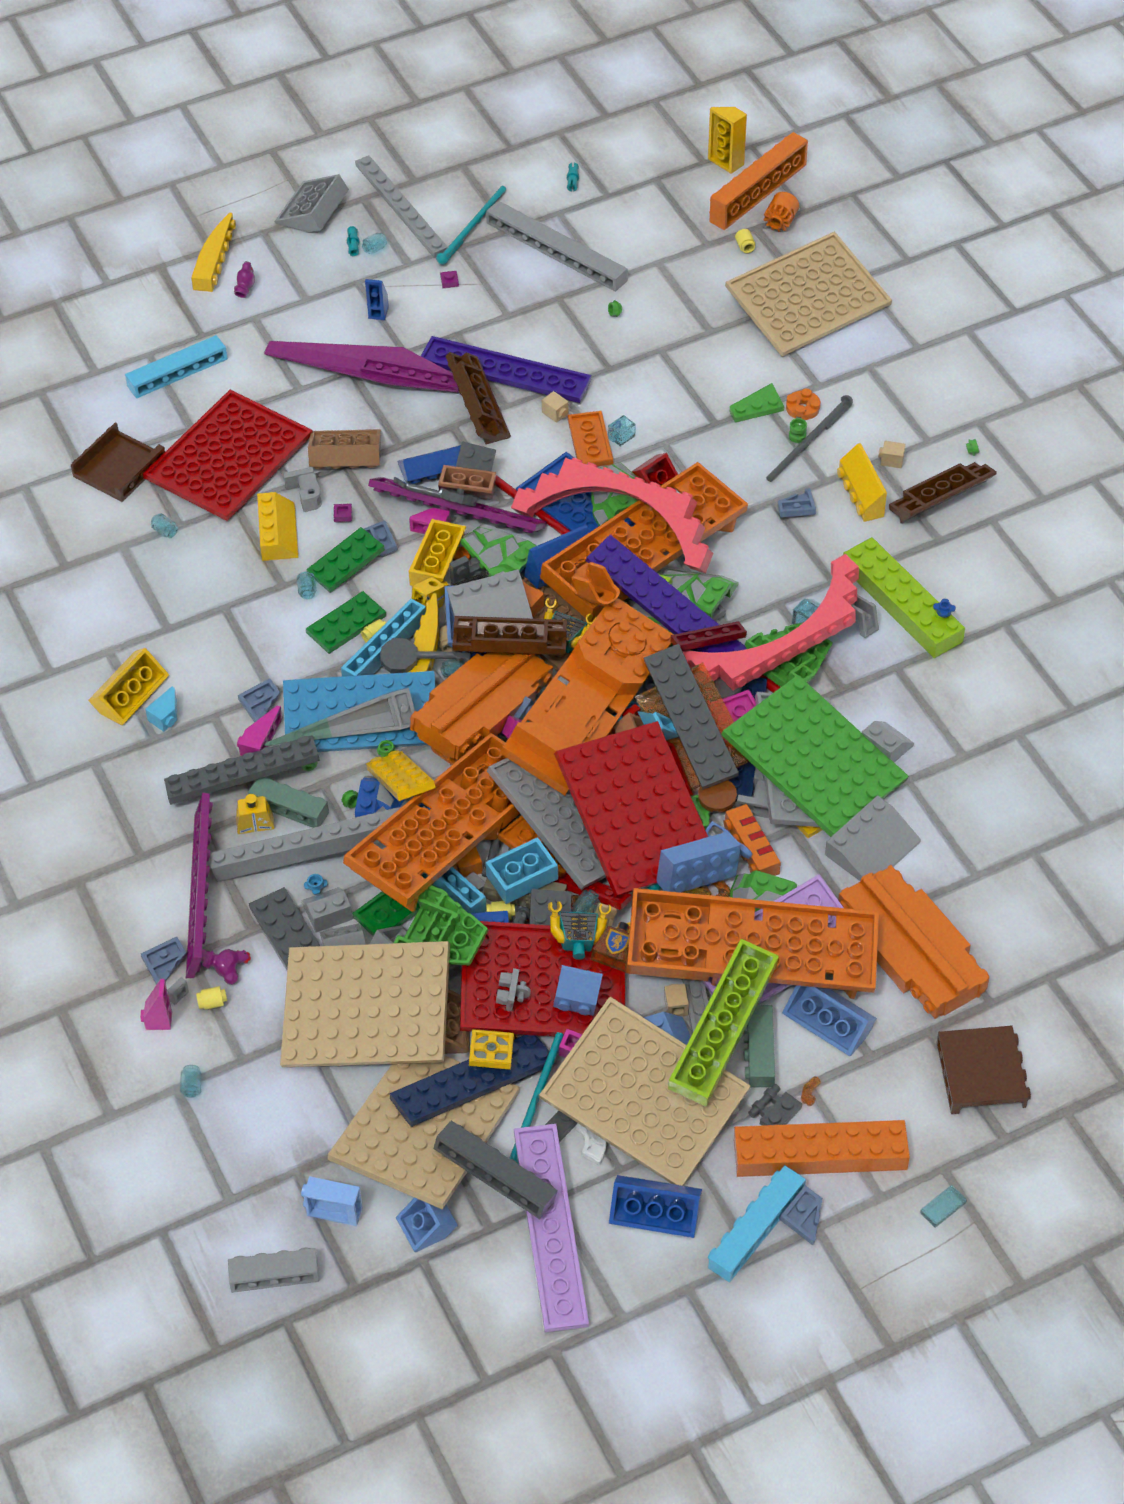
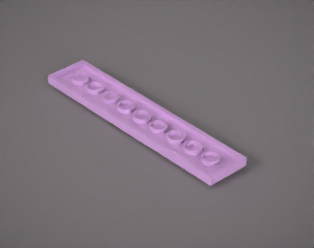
M556 1124L515 1128L514 1138L518 1164L558 1190L554 1203L541 1219L526 1211L544 1332L589 1327Z

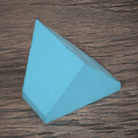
M638 711L644 725L658 721L666 740L678 737L670 718L657 712L652 714Z

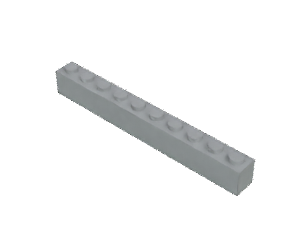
M497 201L486 211L487 224L615 292L628 281V268L515 210L507 204Z
M401 807L211 852V870L217 882L348 851ZM376 840V841H374L373 843H374V844H377V843H381V842H379L378 840Z

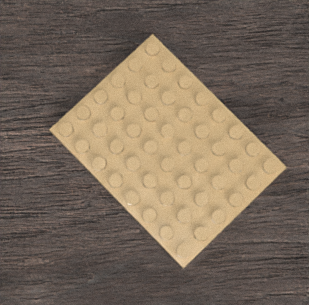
M835 231L725 283L728 291L782 357L892 303V299Z
M442 941L289 948L280 1065L282 1067L444 1062L450 943Z
M609 997L539 1094V1098L669 1183L684 1186L749 1091L750 1085L724 1070L706 1107L669 1090V1079L687 1045Z
M444 1056V1062L392 1064L328 1153V1160L443 1210L467 1171L433 1149L437 1135L452 1120L487 1143L519 1094L520 1087L511 1083L410 1127L390 1100V1093L461 1062Z

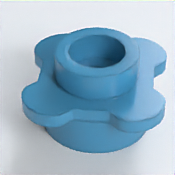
M312 874L308 877L307 882L304 883V888L311 890L314 895L320 894V890L326 887L328 883L327 880H323L321 875Z

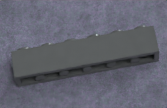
M451 1120L437 1135L434 1150L538 1219H541L554 1203L558 1190L551 1184L544 1182L533 1172L526 1170L516 1161L509 1159L500 1153L498 1149L482 1141L480 1137L465 1130L463 1126Z

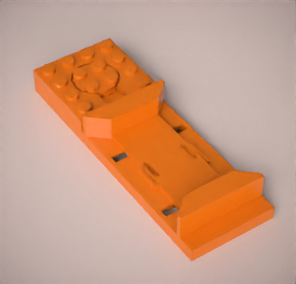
M696 462L661 485V488L664 489L671 487L681 494L682 492H687L693 495L692 498L697 504L692 517L699 519L700 523L705 527L700 542L716 531L733 532L737 517L745 513L748 508L746 501L699 462ZM640 500L542 563L540 579L583 617L586 618L591 613L593 615L591 622L599 615L604 606L590 603L575 595L576 589L573 577L578 576L587 580L592 579L588 568L589 563L586 562V558L609 535L617 539L655 572L684 554L681 544L669 523L658 511ZM629 518L635 525L631 527L624 520ZM620 590L618 599L624 601L628 596ZM599 593L597 595L601 598L604 594Z
M618 598L612 604L604 606L582 638L578 640L570 656L521 722L517 723L511 736L503 745L500 754L565 796L569 788L554 753L557 750L607 736L650 676L644 662V657L669 648L671 645V635L674 634ZM560 676L569 681L568 685L558 680ZM609 707L610 709L615 711L617 715L614 717L613 715L605 711L606 708Z
M490 733L434 780L436 788L414 796L344 855L343 864L411 912L416 911L418 897L483 839H498L500 828L503 829L520 814L487 772L489 766L506 759L505 756L500 754L506 742ZM423 803L424 805L429 807L430 810L424 807H419L418 804ZM469 835L472 839L468 840L465 837ZM378 840L386 847L382 850L373 842ZM426 873L429 876L425 879L421 875Z
M634 888L626 973L708 981L709 977H712L711 985L715 986L719 983L740 939H743L779 956L777 966L768 983L844 990L850 999H854L857 991L874 993L876 989L879 912ZM755 908L763 909L762 921L754 920ZM828 915L836 916V928L828 927ZM825 974H833V980H825Z

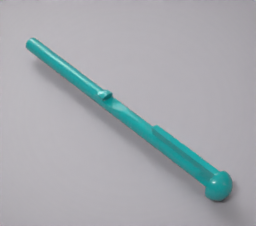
M501 186L448 248L443 253L437 254L436 260L439 264L444 265L448 262L451 256L464 243L463 239L481 221L486 211L506 191L505 186Z
M557 1032L521 1128L531 1126L540 1099L539 1094L547 1083L558 1054L559 1046L564 1036L562 1033ZM514 1144L509 1159L518 1163L516 1144Z

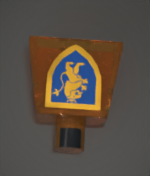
M619 922L617 928L608 926L595 944L590 960L626 973L629 943L628 931L630 926L625 922Z

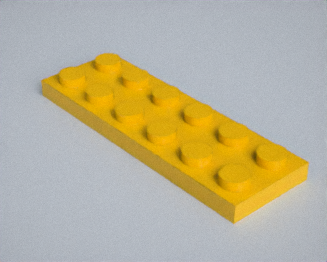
M392 751L388 756L375 757L370 760L371 762L366 763L367 770L398 801L436 788L434 780L402 751Z

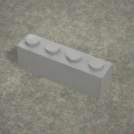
M305 1247L296 1251L281 1250L272 1254L258 1253L255 1256H236L228 1259L231 1293L319 1282L315 1248Z

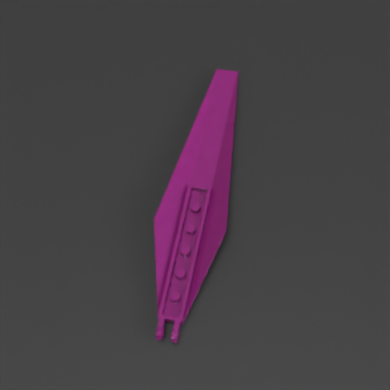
M269 341L264 351L265 355L383 384L459 392L452 372L404 347Z

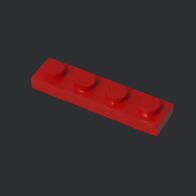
M568 873L561 877L558 876V879L553 881L566 884L567 890L592 899L598 903L610 905L618 910H622L631 902V894L627 893L615 897L611 887L600 882H596L581 890Z

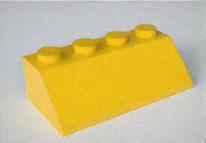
M711 107L708 160L732 174L744 165L747 114L736 107Z
M858 443L839 460L837 474L839 478H842L846 491L848 490L850 500L856 506L857 514L861 515L863 521L866 522L884 517L887 492L862 444Z
M276 492L258 493L262 561L298 558L295 503Z
M431 519L409 569L410 586H414L430 577H434L440 582L444 581L450 567L449 563L452 562L466 526Z
M146 648L134 651L88 701L101 715L123 725L169 674Z

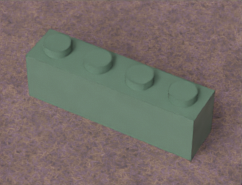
M268 777L256 779L248 791V794H254L256 797L264 796L273 813L312 828L321 826L329 814L328 801L291 788L287 784L278 783Z
M757 1005L747 1024V1031H744V1043H748V1049H744V1061H748V1067H745V1079H749L750 1087H772L775 1084L772 1005Z

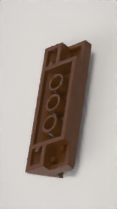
M449 352L445 356L448 361V367L453 373V379L458 385L459 393L463 397L465 407L468 409L470 420L476 429V434L483 438L485 445L509 439L511 437L478 357L467 352L462 356Z
M974 462L964 466L959 463L904 490L902 498L889 504V510L900 517V523L986 482L995 476L997 471L987 464L980 466Z
M455 616L452 651L566 655L567 620Z

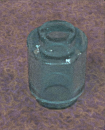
M375 233L363 239L362 248L366 253L373 254L385 247L387 239L383 233Z
M162 513L155 515L151 520V528L164 537L172 538L178 531L176 523Z
M302 572L296 578L298 593L303 599H311L316 593L315 576L311 572Z
M449 659L442 662V667H440L442 675L448 678L464 665L466 661Z
M591 889L589 891L584 890L574 902L571 911L592 913L600 903L599 895Z
M187 1065L181 1071L180 1092L186 1097L192 1098L201 1093L202 1073L198 1066Z

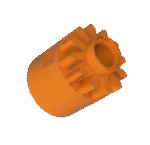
M788 192L776 193L764 213L765 217L763 220L768 221L766 226L772 227V230L777 229L778 232L781 229L785 231L799 210L797 198Z

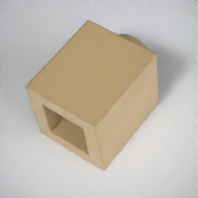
M553 391L541 400L542 413L556 423L569 414L568 401Z
M884 441V446L880 447L878 458H881V466L902 468L906 444Z
M685 984L664 986V1000L667 1013L687 1016L689 1003Z

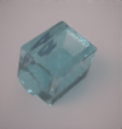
M623 415L608 425V438L617 445L622 446L635 437L636 424Z

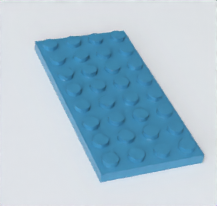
M434 671L283 680L285 735L385 693L407 687L411 694L414 709L419 711L429 701V693L435 688ZM410 727L401 730L314 740L317 752L376 749L379 743L384 740L391 741L395 747L428 745L417 737L418 733L411 731Z

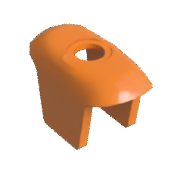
M593 562L588 564L591 580L578 576L573 577L576 589L575 595L590 603L606 606L612 604L619 597V588L614 584L606 568ZM603 593L604 595L599 598L597 594Z

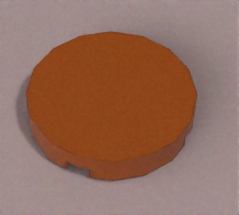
M726 780L702 790L700 785L698 799L701 806L711 812L714 810L718 811V813L725 812L735 805L737 791L732 782Z

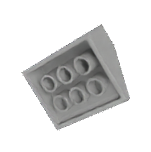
M340 174L303 181L274 222L278 225L305 232H319L331 218L334 210L338 208L341 200L345 198L349 189Z
M518 569L447 588L454 618L455 616L533 619Z
M877 795L826 841L825 856L860 881L868 873L875 874L880 870L883 871L889 865L894 867L921 842V839L896 809Z

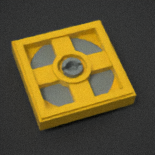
M472 1030L469 1066L511 1069L514 1033Z

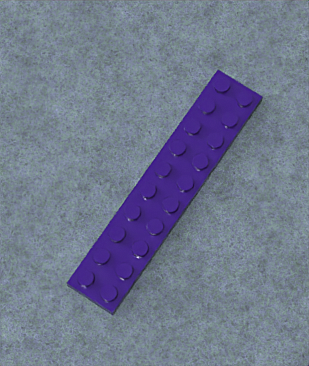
M431 336L421 354V357L451 371L445 356L449 352L459 356L467 352L478 357L485 376L489 381L549 395L554 391L564 399L577 403L581 402L591 382V375L435 336Z
M609 535L587 556V563L593 562L604 566L614 584L673 634L719 625L612 535ZM732 640L692 650L695 652L718 653L741 651L747 648L739 640Z

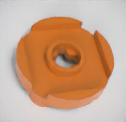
M805 388L802 391H796L787 396L786 411L793 418L797 416L802 417L803 420H809L818 415L821 401L810 389Z

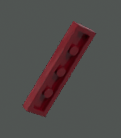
M737 621L671 635L670 642L673 646L679 644L681 650L686 651L746 638L747 631Z

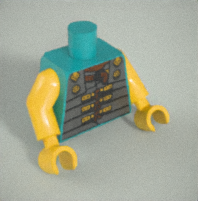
M547 598L545 604L548 610L545 611L544 619L567 620L566 653H570L578 640L582 638L593 623V621L591 622L593 615L589 613L586 616V622H583L558 611L553 613V610L558 606V602L555 599L554 605L549 606L550 598Z
M557 901L556 910L552 908V902H550L548 910L552 912L550 916L551 933L561 943L562 949L573 951L574 959H583L585 951H591L593 945L598 944L605 934L608 920L606 915L611 911L610 905L608 906V911L604 913L601 910V903L598 907L601 914L598 917V913L559 912L562 909L561 902Z

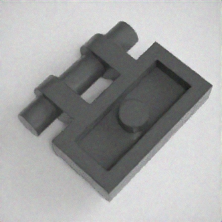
M774 1084L771 1088H767L764 1091V1096L759 1101L756 1100L752 1104L748 1114L752 1118H755L757 1114L761 1115L760 1125H787L802 1108V1103L787 1092L781 1097L778 1096L777 1093L781 1088ZM772 1102L774 1105L768 1110L765 1106Z

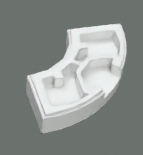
M577 1123L575 1126L576 1131L582 1135L585 1141L582 1156L600 1166L606 1153V1141Z

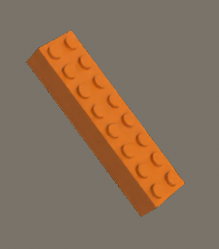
M792 132L781 142L774 145L772 149L764 153L762 157L755 160L748 168H745L729 183L723 185L720 190L713 193L710 197L709 222L726 230L805 167L808 140Z
M905 1120L734 1127L733 1140L737 1177L772 1176L777 1170L780 1171L784 1165L797 1174L908 1170L910 1156Z

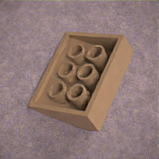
M381 429L313 431L308 444L309 467L314 469H322L324 467L338 469L341 466H348L349 468H358L359 466L374 468L380 465Z

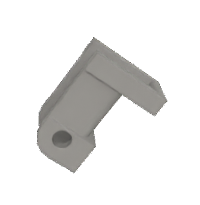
M313 467L283 473L286 490L300 488L299 494L303 512L316 510L321 507L320 488Z
M857 594V601L851 606L856 610V620L859 622L860 635L866 638L879 630L876 605Z
M756 768L753 780V797L738 795L737 807L747 804L754 816L769 818L764 774Z

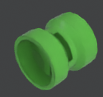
M796 418L790 422L789 439L792 442L801 443L806 438L807 422L805 420Z

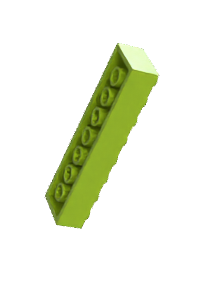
M873 537L843 552V555L846 554L859 566V580L856 582L934 659L963 643L965 627L952 614L948 617H940L936 612L937 610L933 608V605L939 602Z
M740 939L669 1079V1090L705 1107L707 1106L777 966L778 955Z

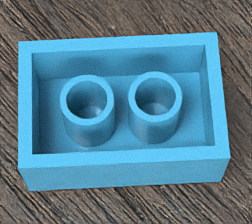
M537 837L487 861L486 876L505 904H508L530 893L531 889H539L557 880L558 865Z

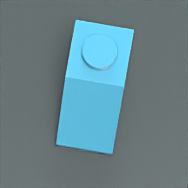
M173 686L145 709L147 720L163 732L172 727L177 721V697Z

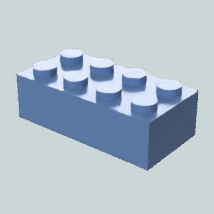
M728 831L661 850L657 883L664 891L684 892L735 877L741 844Z

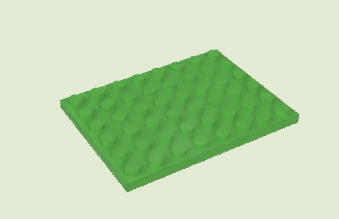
M799 675L795 676L724 729L721 734L830 837L877 795L884 799L909 777Z

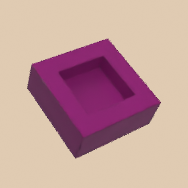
M457 271L440 272L442 288L459 287Z
M352 503L334 504V522H351Z

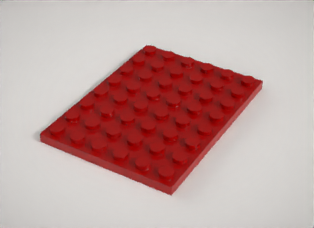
M230 389L143 473V477L228 521L310 438L313 430Z
M658 721L557 750L554 753L615 897L633 892L634 888L643 889L658 884L657 874L661 850L708 837Z
M480 921L489 931L471 964L462 965L460 1031L484 1030L555 1037L557 1032L564 1035L566 1029L583 1035L609 997L625 1006V949L616 954L609 952L606 946V938L610 929L605 930V934L598 944L593 945L591 951H585L583 959H574L573 951L562 949L561 943L552 935L550 925ZM616 930L625 934V930ZM562 965L603 974L593 1016L581 1015L570 1010L563 1011L553 1007ZM513 968L519 969L517 985H520L521 981L526 982V986L531 989V994L529 997L524 998L523 1002L517 1001L518 997L515 996L512 1011H506L507 1005L496 1003L498 989L506 991L510 989L509 987L499 986L501 972L512 973Z

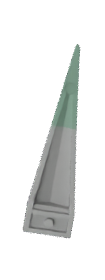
M409 688L385 693L268 741L264 745H278L311 735L316 740L408 728L411 724L410 717L415 712Z

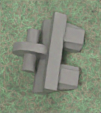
M513 968L512 973L501 972L499 986L509 987L510 989L509 991L498 989L496 1003L507 1005L506 1011H512L515 996L518 997L517 1001L523 1002L524 998L529 997L531 994V989L526 986V982L521 981L520 985H517L519 969Z

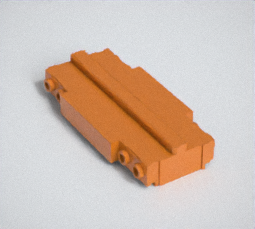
M486 652L482 657L477 653L429 693V701L423 705V708L411 715L410 730L418 733L417 737L421 741L448 757L447 759L455 758L459 760L490 733L495 736L501 733L509 715H515L525 696L535 702L536 695L553 679V666L546 664L545 661L535 656V654Z
M892 865L875 874L868 873L864 875L860 882L841 890L839 893L838 901L843 908L879 912L877 963L903 994L910 990L912 996L923 1004L924 1010L931 1014L934 1019L938 1018V1015L945 1016L976 997L979 998L988 988L989 975L985 969H981L977 965L974 956L969 954L970 943L922 889L915 892L912 885L907 884L903 880L902 874L895 870Z

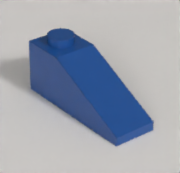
M365 279L368 319L385 320L389 303L383 281Z

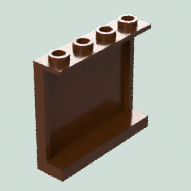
M115 422L72 462V474L74 478L123 502L146 480L143 477V473L165 453V448L160 444L152 448L120 432L118 424Z
M1012 1025L938 1032L936 1043L951 1114H959L961 1107L1021 1102L1022 1107L1026 1108L1028 1100L1031 1099L1030 1088L1026 1087L1025 1084L1027 1081L1026 1070L1022 1069L1021 1066L1023 1062L1022 1052L1018 1051V1034L1014 1033Z

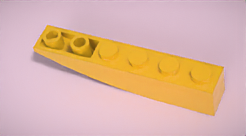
M229 212L204 243L191 277L193 290L213 292L214 286L217 285L218 274H221L222 270L221 264L225 262V252H228L229 241L232 240V230L236 228V220H233V213Z
M435 593L432 594L430 600L428 599L426 613L420 619L421 626L414 635V645L418 651H437L439 608L437 594ZM420 659L417 661V666L409 672L432 671L435 659Z

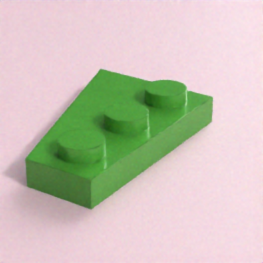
M773 383L729 406V412L735 423L784 411V405Z

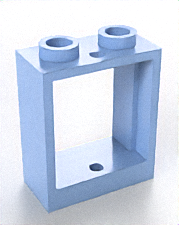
M309 1176L307 1184L303 1185L301 1196L304 1197L303 1207L306 1208L307 1216L357 1226L363 1208L360 1187Z

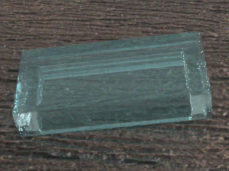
M951 1185L920 1210V1214L936 1228L965 1205L967 1199Z

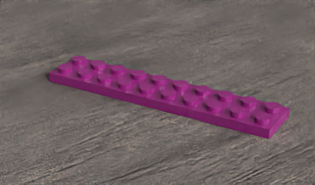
M385 477L369 479L368 486L373 487L374 491L382 493L388 491L390 495L395 497L403 495L407 497V500H421L423 504L428 506L440 505V509H454L456 513L467 515V513L473 514V518L481 520L487 518L490 519L489 522L500 524V522L506 523V526L509 528L517 529V527H521L524 532H538L546 526L547 521L485 504L476 503V506H470L410 491L394 483L392 479Z
M202 793L194 815L185 979L194 978L196 972H200L201 961H204L205 949H202V944H205L206 932H203V927L205 928L207 923V916L204 915V911L207 910L208 899H205V894L208 892L209 883L206 882V878H208L210 869L209 866H206L210 858V850L207 849V845H210L211 834L208 833V829L211 828L212 818H209V813L211 814L213 802H210L209 793Z

